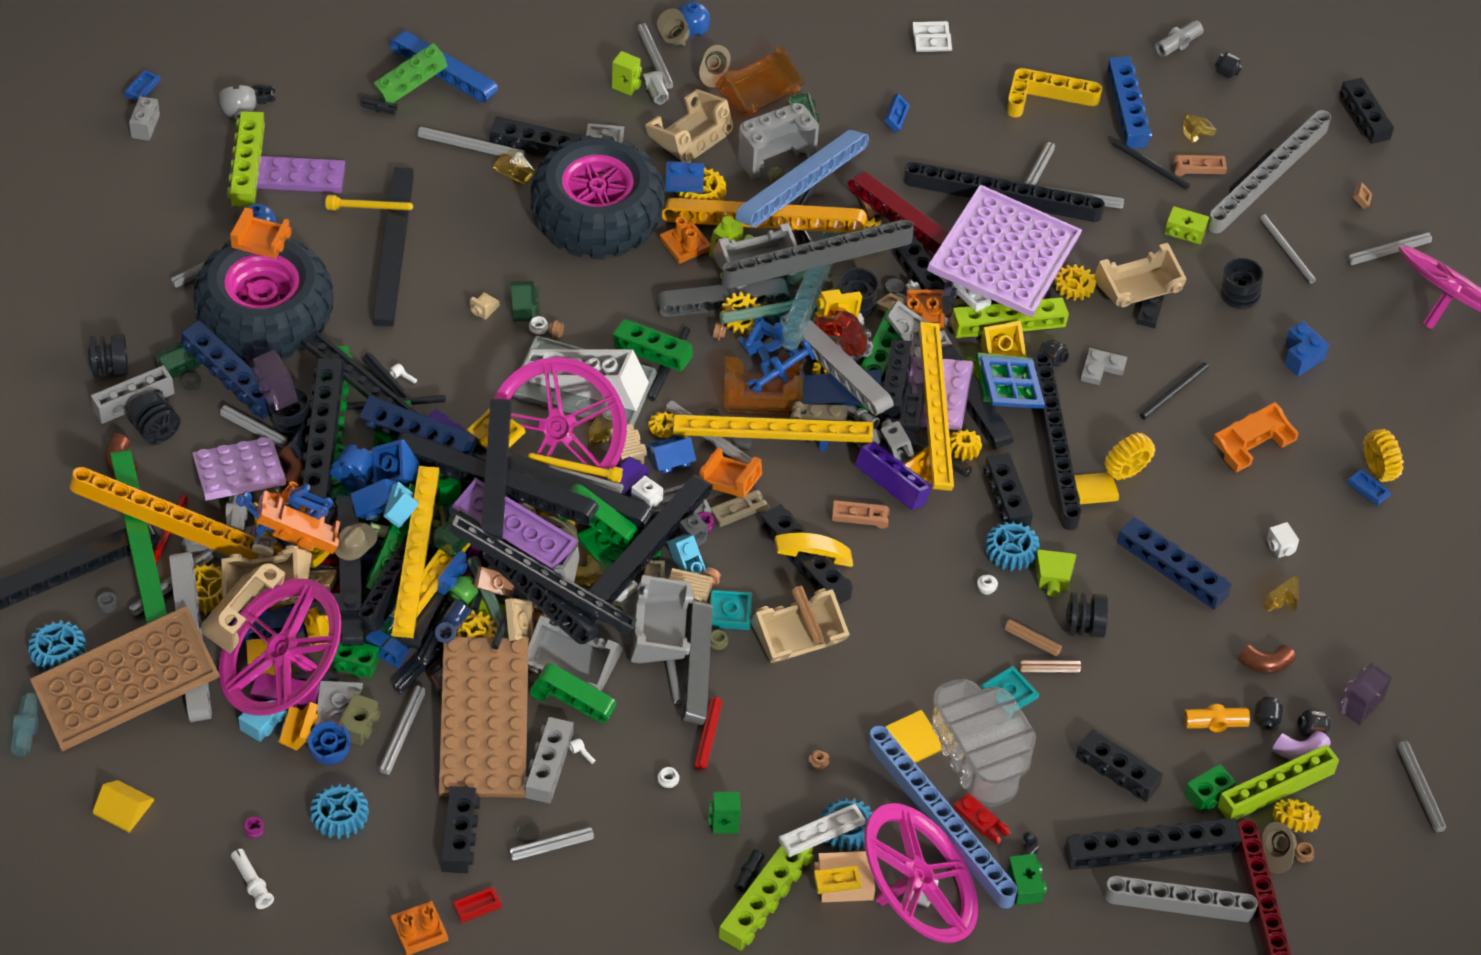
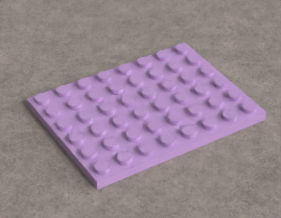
M980 185L929 263L927 271L1032 317L1080 237L1082 229Z

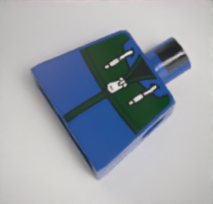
M388 619L381 629L371 632L365 640L366 644L380 648V658L399 668L411 647L401 645V637L392 636L394 620Z

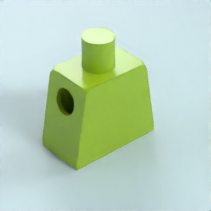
M731 216L723 217L721 223L712 233L709 256L714 258L712 251L719 239L728 238L729 242L733 239L735 242L743 241V224L737 222Z
M1046 550L1037 551L1035 566L1038 587L1048 589V596L1058 597L1060 591L1068 590L1076 554Z

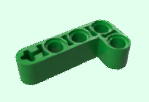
M580 484L573 485L569 491L589 497L599 505V509L589 525L615 545L621 548L628 547L637 533V527Z
M550 663L544 665L530 689L531 696L537 700L545 701L549 695H552L600 723L608 722L617 704L612 697Z

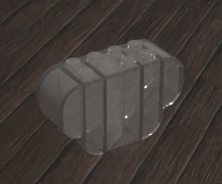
M956 679L940 685L934 693L930 724L936 738H939L943 754L948 756L953 771L957 772L960 776L963 788H967L968 792L984 806L992 807L1009 802L1018 792L1020 777L1026 774L1031 766L1033 748L1036 742L1034 730L1013 696L1002 688L987 687L980 689L977 684L966 679Z

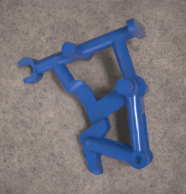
M763 317L755 319V325L747 339L741 336L738 338L741 346L749 355L758 352L762 358L760 369L763 377L757 381L752 379L747 383L755 395L762 391L761 387L778 375L782 382L788 381L789 377L785 370L805 356L809 355L812 360L816 358L806 339L802 341L805 348L799 351L792 343V337L787 334L781 323H776L772 326ZM766 334L774 339V341L764 345L761 339ZM784 347L790 358L781 363L776 356L770 359L768 353ZM771 362H772V364H773V366H774L775 368H774L773 370L769 371V367L771 366Z
M308 484L292 490L288 497L290 502L284 504L285 506L297 511L300 510V506L309 508L306 514L319 520L327 516L328 508H331L333 504L330 498H321L309 493L308 491L311 487ZM245 491L242 497L238 495L235 499L236 504L240 507L245 506L258 518V513H256L258 506L251 501V493ZM259 524L256 533L263 535L267 529L273 534L274 529ZM273 536L284 548L286 546H297Z

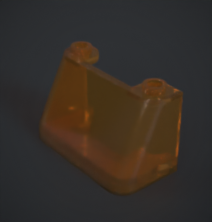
M782 45L775 49L774 54L766 55L762 60L739 71L735 70L732 72L731 70L723 74L716 83V87L743 116L747 115L750 117L757 112V109L790 93L792 95L798 93L805 81Z
M725 357L724 407L732 412L791 414L793 412V403L802 402L803 360L798 361L785 370L789 377L788 381L782 382L778 375L763 385L761 392H753L747 385L748 381L752 379L757 381L763 377V374L759 372H744V363L741 359Z

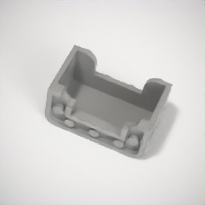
M794 103L744 121L739 129L738 161L750 178L755 179L760 177V169L764 168L763 160L789 150H792L795 155H799V152L805 153L807 158H810L817 153L819 124L808 109L800 103Z

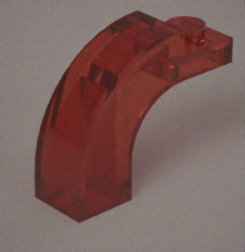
M835 311L834 316L816 317L814 324L827 336H841L839 344L848 356L864 355L867 347V336L855 315L846 311Z

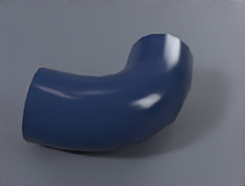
M455 598L435 628L436 638L442 643L451 642L473 610L461 600Z

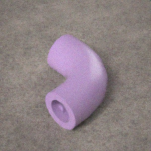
M1321 731L1313 732L1305 741H1296L1283 733L1275 742L1272 751L1292 761L1326 744L1330 746L1331 742L1328 736Z

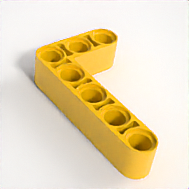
M1020 68L1014 74L1008 98L1007 114L1011 117H1020L1023 114L1027 94L1096 106L1100 102L1102 86L1093 81Z

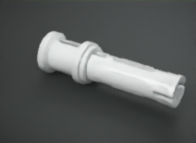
M238 849L240 855L235 850L231 854V858L245 879L247 891L255 899V906L258 909L270 906L274 901V897L271 893H268L265 881L257 876L244 850Z

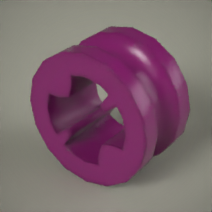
M708 512L698 514L708 526V532H710L714 528V516Z
M255 816L245 821L244 833L246 836L258 838L263 834L264 822L261 818ZM255 825H258V828H254L253 830L250 829V826L254 827Z

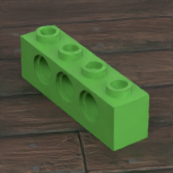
M432 43L375 81L374 85L378 95L383 101L396 102L448 67L445 56L435 43Z

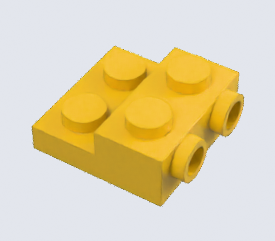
M839 289L821 292L820 297L816 298L818 311L813 314L815 324L822 331L857 326L862 301L861 293L841 294Z

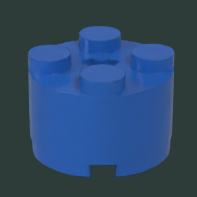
M357 445L346 446L330 470V474L348 492L358 491L367 487L373 479L372 453L365 448H362V450L357 449Z

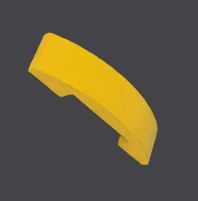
M788 533L777 535L774 538L776 551L779 554L796 557L798 552L801 551L832 557L833 564L853 566L851 550L835 539L811 533Z

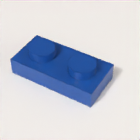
M899 93L893 95L884 117V121L894 132L901 129L910 106Z
M458 551L439 577V593L445 595L449 589H453L458 576L465 573L468 566L465 553Z

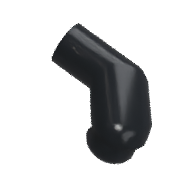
M1028 831L1023 835L1025 850L1020 855H1036L1039 851L1037 837L1033 832Z

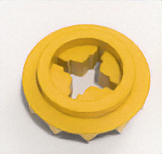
M666 410L664 413L657 411L655 416H651L649 421L651 433L661 438L674 436V413L668 414ZM663 421H667L665 428L662 426Z

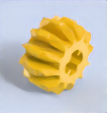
M968 428L965 431L959 429L957 433L953 432L950 438L951 454L957 459L961 458L962 462L965 459L971 461L973 457L977 458L982 449L980 436L976 435L975 431L969 432Z

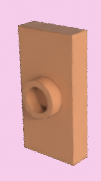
M478 567L474 583L475 588L510 598L514 585L499 572Z

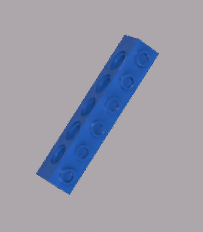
M1131 57L1109 58L1107 73L1124 143L1131 148H1145L1148 146V141L1152 138V131L1148 129V116H1145V104L1141 101L1142 92L1138 89L1139 80L1138 77H1135V64H1132Z

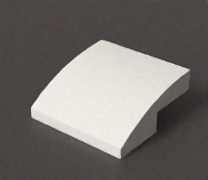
M948 21L913 22L912 30L916 52L952 51Z

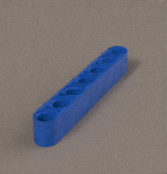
M405 30L401 31L389 43L394 52L407 60L430 45ZM442 52L448 67L435 76L483 103L498 92V87L493 80Z

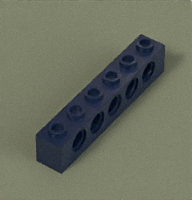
M199 320L182 332V347L186 351H190L198 363L208 368L210 374L213 377H217L227 390H231L241 403H245L252 414L260 417L262 420L271 414L268 407L269 399L276 391L206 325Z
M370 395L359 416L365 422V426L374 430L378 427L381 429V432L389 436L396 434L399 437L401 433H408L470 456L478 441L471 433ZM437 434L436 438L432 440L433 435ZM454 440V443L449 446V443Z
M1133 517L1120 530L1117 541L1119 545L1213 610L1229 596L1232 583L1214 572L1209 566L1198 561L1193 555L1179 548L1177 544L1170 542L1162 534L1154 531L1143 521Z

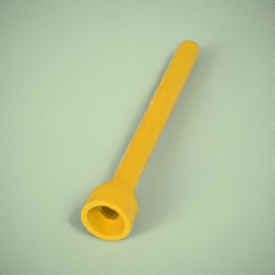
M328 195L325 202L327 210H337L340 207L393 210L413 209L412 203L343 200L336 195Z
M529 453L527 456L528 459L538 463L608 477V480L616 483L621 482L623 468L619 467L604 469Z

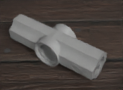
M1196 20L1180 29L1178 27L1173 28L1167 37L1155 43L1157 54L1162 57L1178 48L1184 50L1191 40L1203 34L1204 29L1201 23Z
M244 493L229 496V503H226V525L245 532L248 509L245 506L240 507L235 502L237 496L240 495L242 497Z

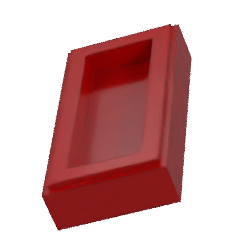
M492 886L453 901L452 906L460 922L463 923L502 908V903Z

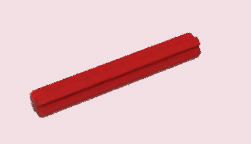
M712 697L710 699L694 763L698 770H705L707 768L722 707V700L719 697Z

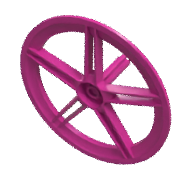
M1400 245L1398 250L1404 256L1405 261L1427 280L1444 290L1424 320V325L1433 329L1453 297L1481 312V287L1438 260L1409 246Z
M561 357L545 358L519 368L501 385L494 398L511 399L524 383L545 373L549 417L540 418L511 413V417L539 421L538 427L518 423L526 429L544 432L545 439L537 454L541 455L547 444L551 448L546 456L550 457L557 444L562 442L583 464L590 465L570 445L571 442L575 441L597 467L610 469L617 465L626 442V413L618 392L611 382L597 369L575 359ZM549 372L553 373L558 408H553ZM557 372L572 373L588 380L601 392L605 399L570 415L563 414ZM605 402L608 403V406L579 421L575 418V416ZM610 409L613 421L612 441L605 458L599 463L572 431L573 428ZM588 474V475H590V476H594V477L601 478V479H606V478H607V477L598 476V475H594V474Z
M298 578L286 580L281 586L276 585L273 589L268 588L256 596L240 613V615L246 618V621L236 632L239 636L237 647L231 654L222 648L219 661L221 688L227 700L243 713L254 716H266L292 707L316 687L334 659L341 634V615L337 601L332 593L320 583ZM299 595L280 633L277 634L258 618L276 602ZM313 599H317L324 607L328 617L329 636L295 639ZM237 619L234 621L232 626L237 624ZM256 621L272 636L269 639L265 637L253 625V622ZM251 628L267 643V650L236 675V661L239 648L248 629ZM326 643V644H318V645H311V646L300 647L301 645H305V644ZM325 651L318 666L302 655L304 653ZM291 662L305 672H313L308 680L293 693H291ZM275 664L277 700L258 702L249 699L241 689Z
M891 803L876 809L868 818L864 835L867 860L873 877L881 890V893L876 895V902L880 903L881 906L889 903L907 924L932 940L942 943H955L966 938L973 931L977 922L978 899L971 873L956 846L937 824L912 807ZM898 821L906 856L876 839L877 833L884 823ZM915 829L923 833L939 849L947 863L928 865L924 861ZM877 857L906 876L888 887L880 870ZM951 868L952 870L938 874H934L933 870ZM955 876L961 897L960 916H958L934 880ZM922 891L948 924L949 929H938L928 926L913 916ZM904 893L902 902L900 903L896 898Z

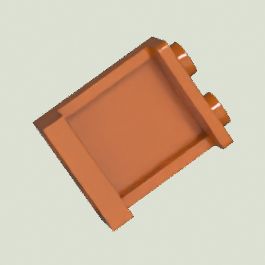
M245 207L230 234L231 246L235 249L276 259L279 252H282L284 249V242L291 236L292 228L289 225V219H284L282 224L253 217V210Z
M718 447L709 456L705 465L701 466L699 476L713 484L712 489L745 498L762 475L761 459L753 457L749 464L723 457L722 448Z

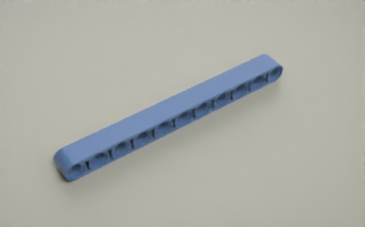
M848 130L740 206L736 213L737 222L752 227L758 226L863 151L868 145V135L855 130Z
M883 726L873 727L869 737V748L922 814L937 824L951 839L962 855L969 871L995 903L1001 908L1012 907L1017 894L1015 883L888 729Z

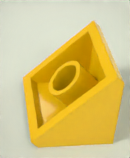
M1020 320L983 327L980 345L984 353L1026 357Z
M116 780L102 785L93 814L130 833L154 802V798Z

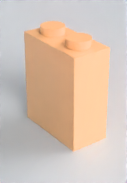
M866 851L819 853L818 862H814V871L858 865L862 883L861 889L820 894L821 902L874 900L875 882L867 860Z

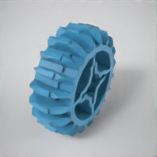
M1014 520L1011 524H1008L1006 521L1003 525L998 523L996 528L992 527L986 537V556H989L990 562L995 561V566L1001 565L1003 570L1010 568L1012 572L1014 568L1018 571L1022 567L1027 569L1029 564L1033 565L1035 562L1037 551L1040 549L1038 536H1035V530L1030 531L1029 526L1023 527L1022 522L1019 525L1015 524ZM999 541L1002 542V545L998 546L997 544ZM1024 546L1027 547L1026 551H1023Z
M53 620L51 625L44 623L43 628L37 627L36 633H32L31 639L28 642V652L31 661L36 664L37 668L42 667L44 672L86 652V640L83 632L78 629L77 625L72 626L70 621L66 624L62 620L57 624ZM67 640H70L73 645H70ZM41 649H46L47 653L42 652Z
M339 783L338 787L335 788L330 785L329 790L323 788L322 794L316 793L315 799L311 802L310 815L312 824H314L316 831L320 830L322 836L328 833L330 839L334 835H337L338 839L341 838V835L349 838V833L356 835L357 829H363L369 814L368 801L364 799L363 792L358 793L356 787L351 789L349 784L346 787H342ZM351 805H353L356 808L355 813L351 812ZM324 809L328 811L329 816L327 818L322 814Z
M845 797L842 802L837 798L835 804L829 802L828 807H824L822 814L819 816L820 819L852 804H856L865 818L864 827L859 826L825 841V844L831 843L832 849L839 847L840 852L843 849H847L848 852H851V849H855L858 852L860 847L865 848V827L868 818L873 812H870V806L864 807L863 801L856 803L855 798L852 801H848L847 797Z

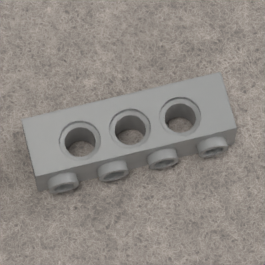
M163 365L91 395L93 411L101 424L127 414L129 406L142 394L156 391L164 398L173 395V379Z
M549 717L547 724L542 725L540 732L542 739L541 742L537 741L534 751L536 756L535 759H531L528 769L530 771L529 777L525 776L523 782V789L526 791L527 799L551 804L573 737L574 722Z

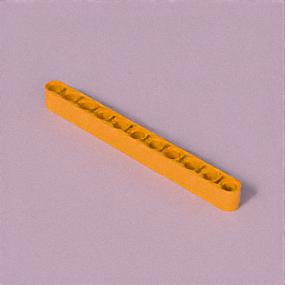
M669 198L665 201L662 218L666 222L676 223V218L683 216L686 218L687 223L693 221L694 224L719 225L725 216H731L736 220L738 208L746 202ZM786 205L755 228L780 229L779 226L781 224L789 223L791 230L850 233L864 229L867 215L862 209ZM743 224V227H752V226Z
M78 467L73 471L69 487L75 494L228 556L231 554H241L243 558L258 559V556L262 555L252 552L256 538L252 535L90 469ZM275 545L272 556H276V553L281 552L283 549Z

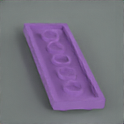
M261 156L257 189L342 193L345 161Z
M475 478L452 506V512L480 529L484 483ZM505 498L503 539L499 540L554 571L556 565H560L577 545V539L510 498Z

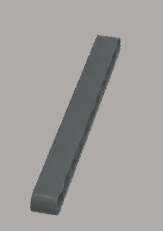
M899 220L728 262L722 266V285L726 288H735L909 245L913 240L914 224L909 220Z

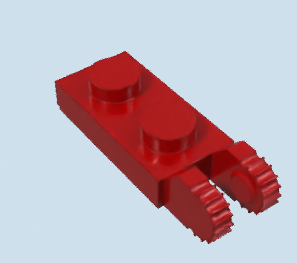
M969 792L954 804L953 809L994 844H998L1001 838L993 828L1003 836L1010 834L1007 825L1003 821H999L992 812Z

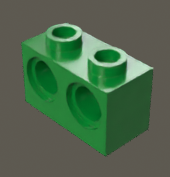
M340 636L337 651L331 663L332 668L340 672L355 674L361 678L372 679L380 661V648L366 643L358 646H342V637Z
M1219 764L1188 782L1184 795L1201 813L1206 809L1211 810L1220 800L1221 793L1235 787L1236 781Z

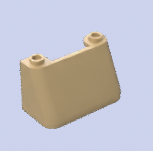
M1168 243L1159 245L1160 250L1157 253L1149 252L1147 258L1117 266L1115 262L1110 264L1108 259L1099 261L1094 278L1099 288L1117 306L1121 307L1164 294L1180 292L1187 279Z

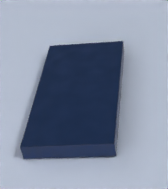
M881 370L865 371L882 387ZM830 373L803 375V404L863 405Z

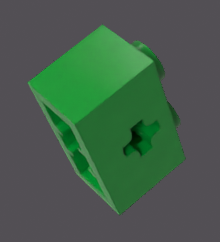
M713 792V801H709L708 825H712V834H738L740 792Z
M1035 854L1010 856L1007 869L1009 877L1017 886L1016 905L1042 902L1044 893H1047V886L1045 880L1041 879V862H1037Z

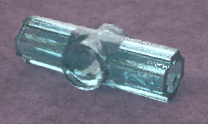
M27 693L22 696L18 715L14 716L13 738L10 751L17 757H25L30 753L33 735H36L38 731V713L41 703L38 696L34 693Z

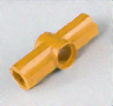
M1213 704L1206 709H1189L1184 711V726L1186 728H1209L1210 731L1221 732L1227 727H1249L1250 713L1247 708H1224L1223 705Z

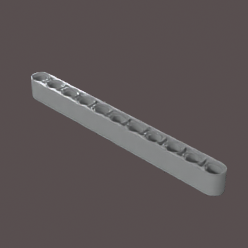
M1325 110L1317 111L1210 212L1207 225L1208 230L1213 233H1221L1325 135L1331 120L1330 113Z

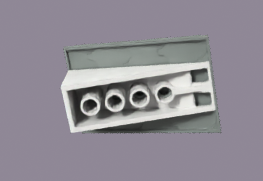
M540 336L535 337L521 367L536 360L553 357L575 359L592 366L602 373L614 386L623 403L627 425L632 424L634 427L657 375L655 368L641 365L634 350H587ZM549 372L553 408H558L553 373ZM557 372L563 412L574 413L605 399L601 392L588 380L572 373ZM545 373L528 380L512 397L548 408ZM605 402L577 416L585 418L608 406V403ZM610 409L592 418V420L601 421L603 424L613 426Z

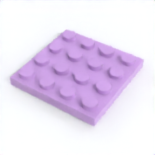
M913 356L909 382L912 383L913 387L911 393H917L919 383H923L921 357ZM943 359L948 425L950 430L962 429L973 371V361ZM924 396L920 427L927 428ZM885 418L887 420H892L893 423L896 421L900 422V419Z
M261 437L253 441H241L237 444L221 445L217 448L201 449L197 452H192L205 501L242 494L245 491L252 492L286 485V479L271 438Z

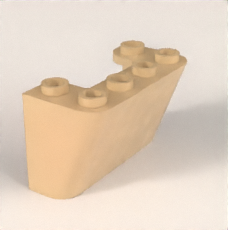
M696 89L684 98L688 114L671 126L664 129L660 116H657L645 125L648 136L682 162H691L728 136L733 129L727 99ZM694 97H696V104L692 106L691 101Z
M286 546L285 550L276 553V556L259 555L258 559L243 558L241 554H231L229 558L222 559L223 598L242 576L264 564H273L285 572L284 581L297 578L308 579L312 554L306 549H299L298 546ZM299 595L280 600L272 606L296 603ZM253 596L240 611H242L254 599Z
M264 564L242 576L201 625L202 633L231 654L239 643V636L236 632L246 621V618L238 612L252 596L255 598L268 588L273 589L276 585L281 586L284 582L285 572L273 564ZM235 617L237 619V624L234 626H228V624Z
M826 589L814 592L815 596L810 598L809 601L824 636V641L817 645H814L796 602L787 608L780 606L773 609L764 606L756 610L757 612L753 615L750 622L770 663L840 643L849 637L850 634L833 589L828 591Z

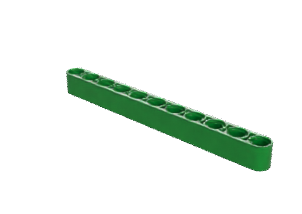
M131 449L110 453L115 480L139 489ZM123 513L146 624H149L167 615L147 522Z

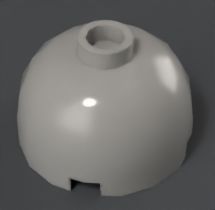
M240 85L239 89H233V86L223 89L219 93V104L225 115L236 120L240 119L241 111L253 112L256 106L254 89Z

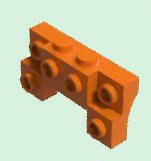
M1274 402L1255 413L1248 414L1244 419L1235 421L1229 427L1214 434L1213 443L1225 454L1224 460L1237 473L1252 464L1253 456L1248 450L1270 438L1283 448L1296 441L1299 432L1287 420L1281 407Z
M263 492L256 512L258 513L257 523L274 529L273 536L311 551L313 547H317L331 554L334 553L339 543V521H336L331 526L324 523L325 517L319 520L285 505L282 508L284 498L280 497L277 502H273L267 499L269 492Z

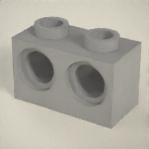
M139 97L129 122L131 138L150 141L160 116L158 99Z

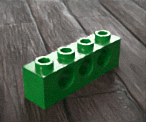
M624 319L613 333L615 348L634 350L636 356L680 372L683 371L693 357L691 343L636 322Z

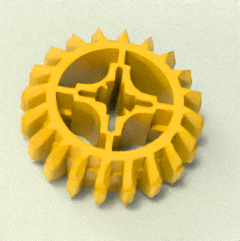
M704 167L703 193L676 192L678 198L723 201L726 195V182L723 176L719 175V172H714L713 169L706 170V167Z
M1378 429L1367 433V436L1364 438L1365 441H1363V451L1366 463L1372 474L1381 482L1393 481L1402 475V464L1404 461L1402 460L1401 448L1398 446L1395 436L1391 435V432L1386 429Z
M1137 432L1134 435L1130 434L1127 438L1124 437L1122 441H1118L1116 446H1113V449L1108 452L1109 455L1105 458L1104 465L1107 472L1117 481L1136 475L1146 467L1147 463L1151 462L1155 452V445L1143 433Z
M204 563L202 567L195 565L199 610L205 616L208 611L212 612L223 599L221 566L215 568L213 563L210 566Z

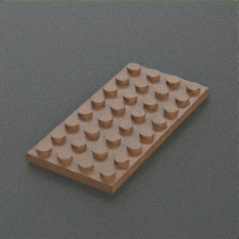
M185 606L30 680L61 750L65 751L215 680L220 675L188 607Z
M455 637L451 642L444 643L439 796L449 797L450 786L474 787L476 788V796L526 798L523 782L526 776L529 639L509 641V638H503L497 650L491 648L493 638Z

